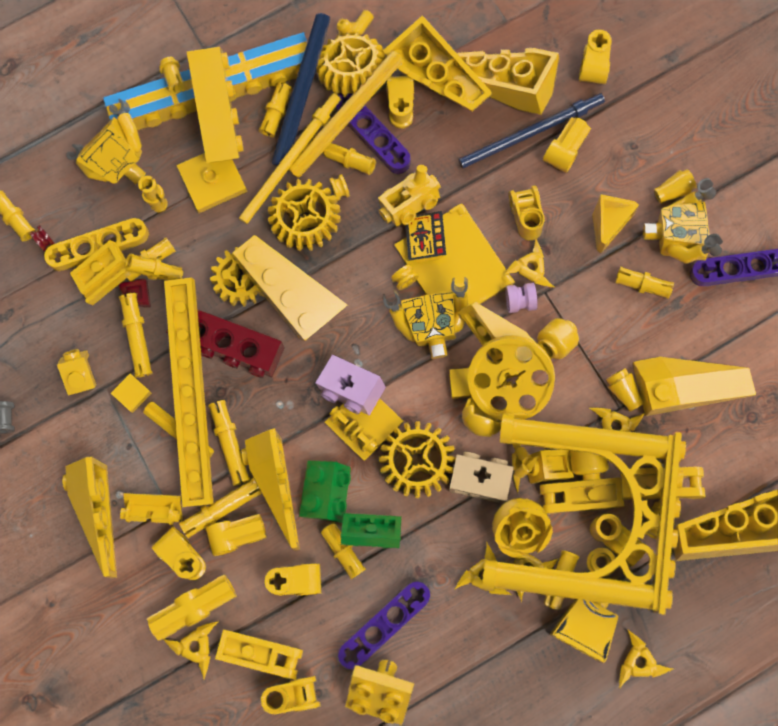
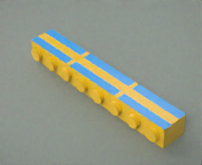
M304 32L229 56L230 69L226 70L227 80H232L234 97H230L231 102L237 97L246 94H257L262 89L276 86L278 82H281L283 85L286 81L297 78L307 46ZM190 69L180 72L185 83V89L178 93H175V90L173 93L169 92L166 79L162 78L103 97L110 120L113 117L118 118V115L111 113L109 110L111 104L115 105L118 111L121 109V103L118 99L124 100L129 104V114L137 130L146 127H156L164 121L181 119L187 114L197 111Z

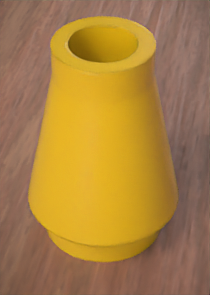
M688 169L684 171L679 170L663 184L655 188L654 194L659 203H663L690 194L692 190L697 188V184Z
M626 368L606 379L610 391L627 407L629 412L644 404L632 372L628 373Z

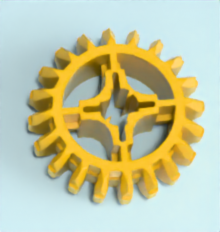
M347 32L346 36L341 37L337 35L335 40L328 39L327 45H323L316 71L321 84H324L327 90L332 89L334 94L342 92L344 97H346L349 93L354 94L361 85L363 86L366 83V79L373 75V71L382 63L386 56L382 45H378L376 39L370 40L368 34L360 37L358 32L355 35H349Z
M297 179V186L294 187L287 182V190L284 191L278 188L277 193L279 197H272L271 202L274 206L268 208L269 214L272 215L268 218L269 224L273 225L271 228L272 233L278 234L279 242L286 241V245L289 248L295 243L299 251L303 249V245H307L308 250L312 251V244L317 243L322 248V239L330 241L332 239L330 232L337 233L338 228L336 224L341 222V218L338 215L341 212L340 205L336 204L337 197L331 195V189L328 187L322 190L323 187L320 181L312 186V180L310 179L306 181V185H302L301 180ZM317 201L326 209L325 218L315 211ZM285 212L289 213L290 217L294 219L292 229L283 222ZM304 212H309V216L306 217L305 215L304 218H300V214L303 213L304 215ZM308 228H315L311 231L304 232Z
M420 421L415 422L414 430L410 429L409 423H404V433L396 427L394 433L397 438L395 439L390 435L386 437V441L391 444V447L387 445L381 446V451L388 455L379 457V462L388 463V465L380 469L381 473H391L385 479L386 483L390 484L396 480L397 482L393 490L397 492L404 486L403 495L405 497L409 496L410 489L415 490L414 495L416 499L420 498V490L423 489L425 490V495L430 497L431 490L429 487L431 486L437 492H440L442 488L438 481L440 480L444 484L449 483L450 480L444 473L453 474L454 468L447 464H453L456 461V457L447 456V454L454 452V446L444 447L450 438L444 436L439 439L438 437L442 431L440 428L431 433V423H427L425 430H421ZM414 438L426 440L417 448L403 444L405 441ZM433 445L436 446L441 456L439 470L428 459V454ZM396 451H399L407 460V465L401 475L394 466ZM424 451L422 458L424 464L419 465L418 463V466L413 465L411 467L413 463L411 456L416 454L417 457V454H422ZM416 472H424L433 476L422 482L408 480Z

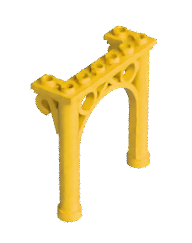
M503 414L500 443L591 453L611 462L621 472L630 488L633 499L634 518L630 536L623 550L611 563L599 570L575 573L501 563L486 559L482 589L494 591L495 588L644 608L653 610V613L665 615L666 609H671L673 596L672 591L668 590V579L674 578L675 560H670L671 548H676L678 541V530H673L674 518H679L681 501L676 500L677 488H682L683 471L678 470L679 462H681V459H684L686 452V441H681L682 433L675 432L674 435L661 436L515 419V415ZM615 454L642 458L637 460L632 468L629 469ZM644 464L652 465L657 471V483L652 489H643L634 478L638 468ZM662 489L659 515H655L650 511L647 500H641V495L652 496ZM642 514H643V516H644L647 520H649V521H647L646 523L642 524V526H641V523H642ZM658 527L656 554L648 545L642 543L635 545L637 539H643L649 529ZM635 550H642L649 557L648 572L641 577L635 576L630 572L625 560ZM620 566L625 577L630 582L600 577ZM653 576V585L644 584Z

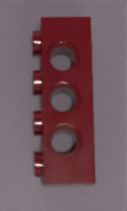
M197 309L199 329H206L204 336L200 338L201 356L212 359L213 356L223 359L222 363L238 369L240 365L249 369L248 373L258 378H263L264 375L273 377L285 349L282 341ZM223 338H231V343L228 347H218L219 342ZM250 347L257 348V352L253 357H244L246 349Z

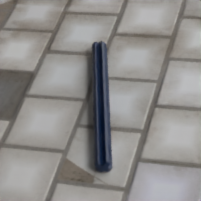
M317 13L313 22L272 159V164L275 166L280 164L294 145L331 21V17L324 13Z

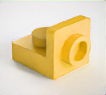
M540 450L530 454L532 458L539 456L532 471L528 473L530 484L548 480H568L574 478L571 469L570 451Z

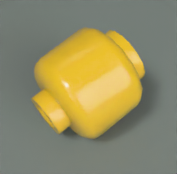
M555 318L538 333L537 340L538 345L546 351L550 359H563L578 345L579 336L576 326L571 321Z
M570 451L572 472L576 475H582L583 481L600 479V473H604L609 469V461L601 456Z

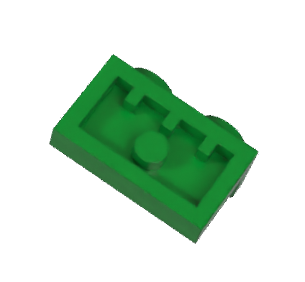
M344 513L341 545L400 548L402 516Z

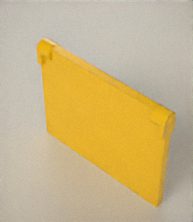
M463 204L457 205L443 215L446 255L443 258L420 263L408 261L407 237L394 244L406 265H411L413 267L412 272L418 274L417 282L426 295L451 290V283L454 277L455 285L463 287L465 285L464 277H466L469 281L466 291L468 305L475 302L482 304L506 290V286L515 284L510 274L504 275L506 268Z

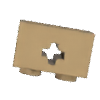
M463 452V456L457 454L449 492L504 504L507 501L514 467L507 466L508 462L502 459L491 458V462L480 460V455L475 453ZM480 470L485 471V476L490 479H485L483 483H479L478 477L473 476V474L478 475Z

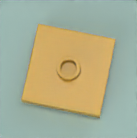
M205 153L177 165L198 213L247 192L232 159L206 163Z

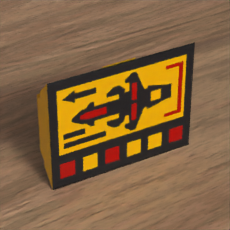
M442 211L416 215L410 224L405 225L408 261L418 263L433 261L446 255Z

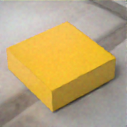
M130 373L111 394L131 413H134L152 393Z

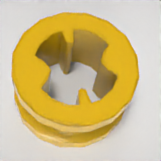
M342 174L338 175L337 179L329 178L337 201L341 200L342 196L350 197Z
M411 265L400 268L392 275L391 280L398 283L396 286L398 290L409 287L418 279L419 276L417 273L412 272L413 267Z

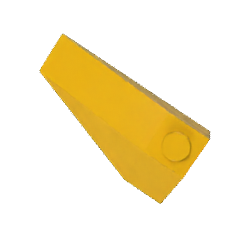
M423 15L383 50L386 56L390 52L395 51L403 58V63L397 68L400 72L471 112L492 95L489 88Z
M527 48L522 53H511L510 50H501V54L486 55L484 51L457 53L492 92L491 98L518 110L542 115L553 94L559 53L536 48Z
M656 357L632 363L640 397L644 402L642 405L645 416L756 395L750 369L746 367L667 357Z
M270 429L245 440L246 448L241 449L244 466L249 465V469L290 547L294 551L300 550L282 438L276 429Z
M92 456L85 457L65 466L66 474L62 478L63 487L68 493L103 576L106 578H117L107 465Z

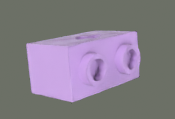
M334 355L331 356L316 381V385L322 392L321 396L332 403L336 401L342 402L349 411L355 414H359L361 411L369 416L386 388L380 376Z

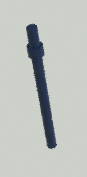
M600 93L584 101L580 99L572 103L571 107L458 159L460 166L464 169L571 119V117H582L588 113V110L605 103V98Z

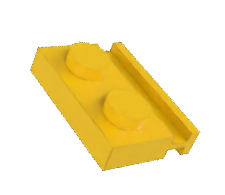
M109 240L70 273L81 294L85 296L86 303L90 305L96 304L133 273L125 270L126 259L117 243Z

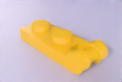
M679 467L678 470L683 471V478L689 479L690 487L677 488L676 498H705V488L701 484V478L704 477L703 468ZM638 468L634 478L643 489H652L657 483V471L655 468ZM621 474L622 500H631L630 488ZM662 489L652 496L641 495V499H661Z
M621 477L540 485V494L544 495L545 504L542 505V508L547 515L621 508L625 506L624 500H622ZM556 493H563L564 503L556 504Z
M223 629L215 659L296 680L298 670L295 669L298 659L302 658L303 650ZM279 654L287 656L284 667L276 665Z

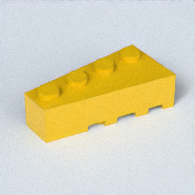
M220 47L187 51L206 163L240 158L239 152H243L244 148L241 135L236 136L235 125L239 124L237 108H232L230 97H234L232 80H227L226 70L230 69L227 52L223 53Z
M778 489L678 524L673 529L678 530L677 547L673 548L675 560L682 561L778 551Z

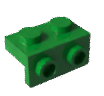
M308 460L299 517L343 523V516L347 509L346 500L348 486L351 481V467L333 461Z

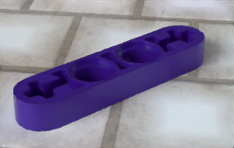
M342 93L338 95L341 100L336 106V112L341 109L342 103H346L353 93H349L346 97ZM364 105L347 125L391 172L395 174L405 173L410 168V153ZM366 118L372 124L367 129H360L357 126V122L360 119ZM381 136L386 137L389 141L388 145L382 148L374 144V140ZM392 149H393V154H394L398 159L404 157V158H403V164H402V165H401L399 162H397V163L394 164V157H393V155L390 153Z
M778 249L698 260L690 270V278L698 286H711L777 277L778 263L773 267L772 263L778 262ZM751 260H761L765 265L764 271L757 272L753 270ZM733 263L737 267L738 273L736 275H728L724 271V264ZM717 265V272L709 273L706 278H704L703 274L697 273L701 267L707 272L713 271Z
M412 582L342 645L338 653L341 665L347 669H355V666H361L427 605L430 599L428 587L421 582ZM412 588L416 590L422 588L425 591L422 595L424 601L422 603L417 600L414 601L410 607L415 610L409 614L407 608L398 600L404 597L405 601H407L412 596L410 592ZM395 606L400 607L404 612V618L399 624H393L387 619L388 610ZM373 626L378 627L382 632V639L377 644H370L365 638L367 629ZM360 636L362 643L370 648L371 651L365 654L364 649H362L357 654L359 659L357 663L353 661L347 663L344 659L347 656L345 650L347 648L354 650L360 644L355 642V640Z

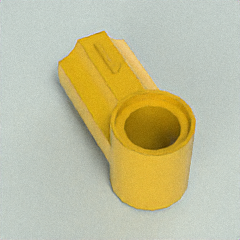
M571 117L558 139H554L548 147L543 161L567 173L578 155L579 148L591 130L586 121Z
M260 514L234 522L223 521L206 527L213 556L224 555L236 551L240 546L267 538L264 522Z
M605 514L596 517L590 524L592 537L604 543L615 554L619 555L626 545L631 532L621 524L618 517L613 514ZM603 520L611 525L612 529L609 536L604 535L600 530V524ZM637 539L635 545L644 543L641 540ZM642 550L633 551L625 559L627 564L633 567L644 556L645 552Z

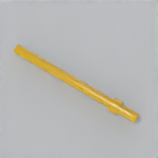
M332 93L322 108H318L312 115L313 120L240 215V221L246 225L250 222L319 128L326 125L331 118V112L341 100L338 95Z

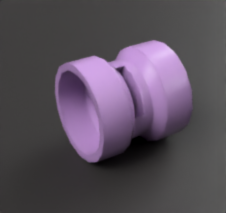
M526 283L523 287H516L515 285L506 286V303L509 313L518 312L520 309H527L528 311L537 310V293L534 283Z

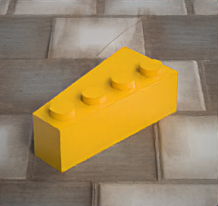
M256 235L230 254L300 340H307L347 306L346 303Z

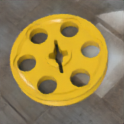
M506 335L488 341L476 352L468 370V387L473 400L485 413L499 420H502L503 414L515 415V419L524 420L536 415L547 405L554 389L555 372L550 357L540 345L522 336ZM519 347H528L532 352V357L527 361L518 359L515 351ZM497 348L502 352L503 359L499 362H492L487 357V351ZM537 370L545 371L548 374L547 382L543 384L534 382L532 379L533 372ZM479 373H485L490 377L491 383L488 386L481 387L475 382V376ZM506 373H509L511 376L519 374L516 378V384H513L511 381L503 383L507 377ZM523 395H531L535 399L536 404L532 408H524L520 404L519 399ZM495 396H501L507 401V406L504 409H495L491 404V399Z

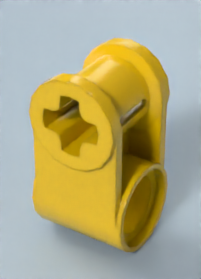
M595 30L589 35L583 52L579 81L606 84L610 68L609 58L612 43L611 36L606 31Z
M390 76L387 79L390 122L394 127L403 129L410 126L413 121L414 82L409 76Z
M533 185L528 190L518 192L510 190L508 192L509 204L515 217L518 233L523 239L533 241L541 235L545 221L538 188L536 185ZM532 221L535 222L537 226L528 227L525 224V222Z
M174 526L152 546L153 551L159 558L168 564L179 577L188 580H198L204 575L206 562L191 546L187 538ZM188 561L193 562L192 567L194 570L192 572L186 571L189 568L186 564Z
M320 564L274 568L265 576V586L269 592L279 596L322 594ZM276 574H280L283 579L287 580L286 584L281 585V590H277L275 585H271V580H275L277 577Z
M316 676L289 681V683L267 688L261 697L263 709L270 714H280L320 707V702L316 700L314 688ZM303 687H305L307 701H305ZM272 691L280 692L284 698L280 708H273L268 704V695Z

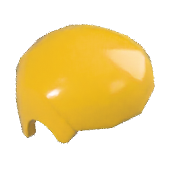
M473 398L467 400L462 412V420L466 428L481 437H491L501 431L502 420L485 413L478 407Z

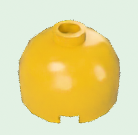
M516 498L504 503L496 512L492 523L494 539L499 549L504 554L514 558H526L528 553H532L535 550L537 553L541 552L550 542L553 533L550 518L542 506L533 500Z

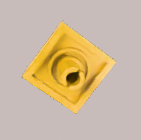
M381 660L379 662L377 672L355 666L345 708L352 709L357 714H368L381 718L386 723L402 725L414 683L395 678L397 665L392 661L388 671H385L388 660Z

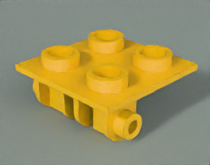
M379 398L370 416L361 411L359 414H355L346 409L343 403L340 407L336 406L330 412L331 416L324 423L365 461L386 440L387 435H391L394 429L398 428L404 421Z

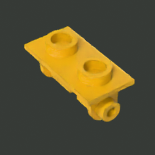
M123 494L125 508H121L120 518L125 519L128 523L131 521L146 522L147 519H151V522L173 525L174 522L183 520L181 496Z

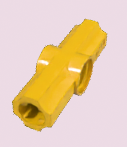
M225 574L219 576L199 589L195 588L182 594L174 600L175 603L147 618L148 626L156 639L161 641L185 626L190 627L211 615V611L236 598L235 589Z

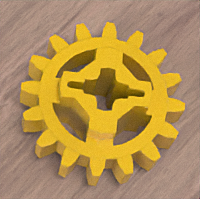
M226 250L225 259L216 258L219 266L211 267L212 272L216 275L210 277L212 284H215L213 287L215 293H221L220 298L223 302L230 298L232 306H235L237 301H241L243 307H246L247 300L249 299L254 304L257 303L255 296L258 294L264 297V295L256 285L252 287L254 283L233 259L230 252ZM240 269L244 273V275H242L241 285L237 280L239 278ZM225 286L234 287L237 293L228 290Z

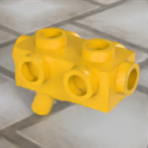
M418 165L415 173L408 175L405 180L393 188L387 189L378 197L381 209L378 211L387 224L391 221L396 227L402 223L404 225L410 224L415 219L416 213L424 208L430 210L437 204L440 198L438 189L441 186L434 175L429 176L427 174L428 169L426 166Z

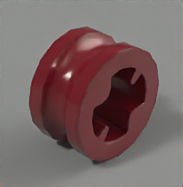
M41 225L37 226V231L29 232L30 236L44 252L47 250L48 245L55 244Z

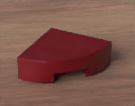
M146 279L119 284L120 290L125 297H127L126 294L136 293L139 307H151L148 281Z

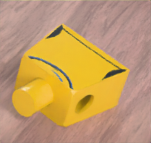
M575 599L550 635L596 661L605 663L618 621V615L607 610L608 603Z

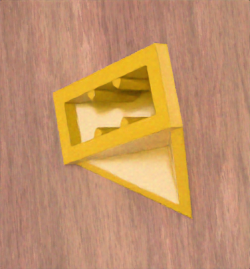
M600 195L592 214L598 252L602 253L634 216L639 207L638 203Z

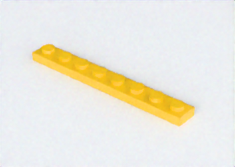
M195 279L164 281L182 507L214 504Z

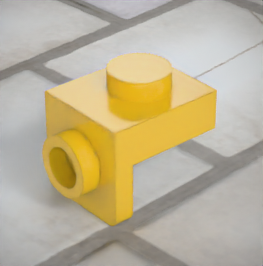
M79 349L67 351L57 364L68 395L96 387V382L87 360L89 357L87 350L82 352Z

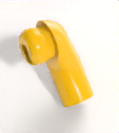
M363 10L356 22H349L347 19L339 20L336 26L339 35L346 36L347 32L349 35H355L358 32L361 36L374 19V16L368 10Z

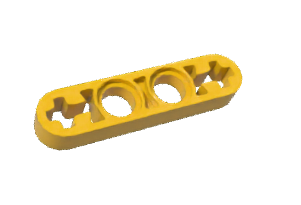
M137 218L128 219L49 246L44 254L45 261L52 269L64 271L83 263L103 246V240L109 234L117 236L116 243L120 250L123 251L145 243L149 236V230L142 220ZM134 227L139 229L138 236L136 237L132 235ZM120 231H123V233L125 234L124 237L126 241H123V238L119 233ZM82 243L91 244V250L86 255L78 254V247ZM69 248L71 249V252H72V254L74 255V258H71V257H70L69 254H71V253H70L69 250H68ZM60 252L63 256L60 257L61 261L57 263L54 259L56 254Z

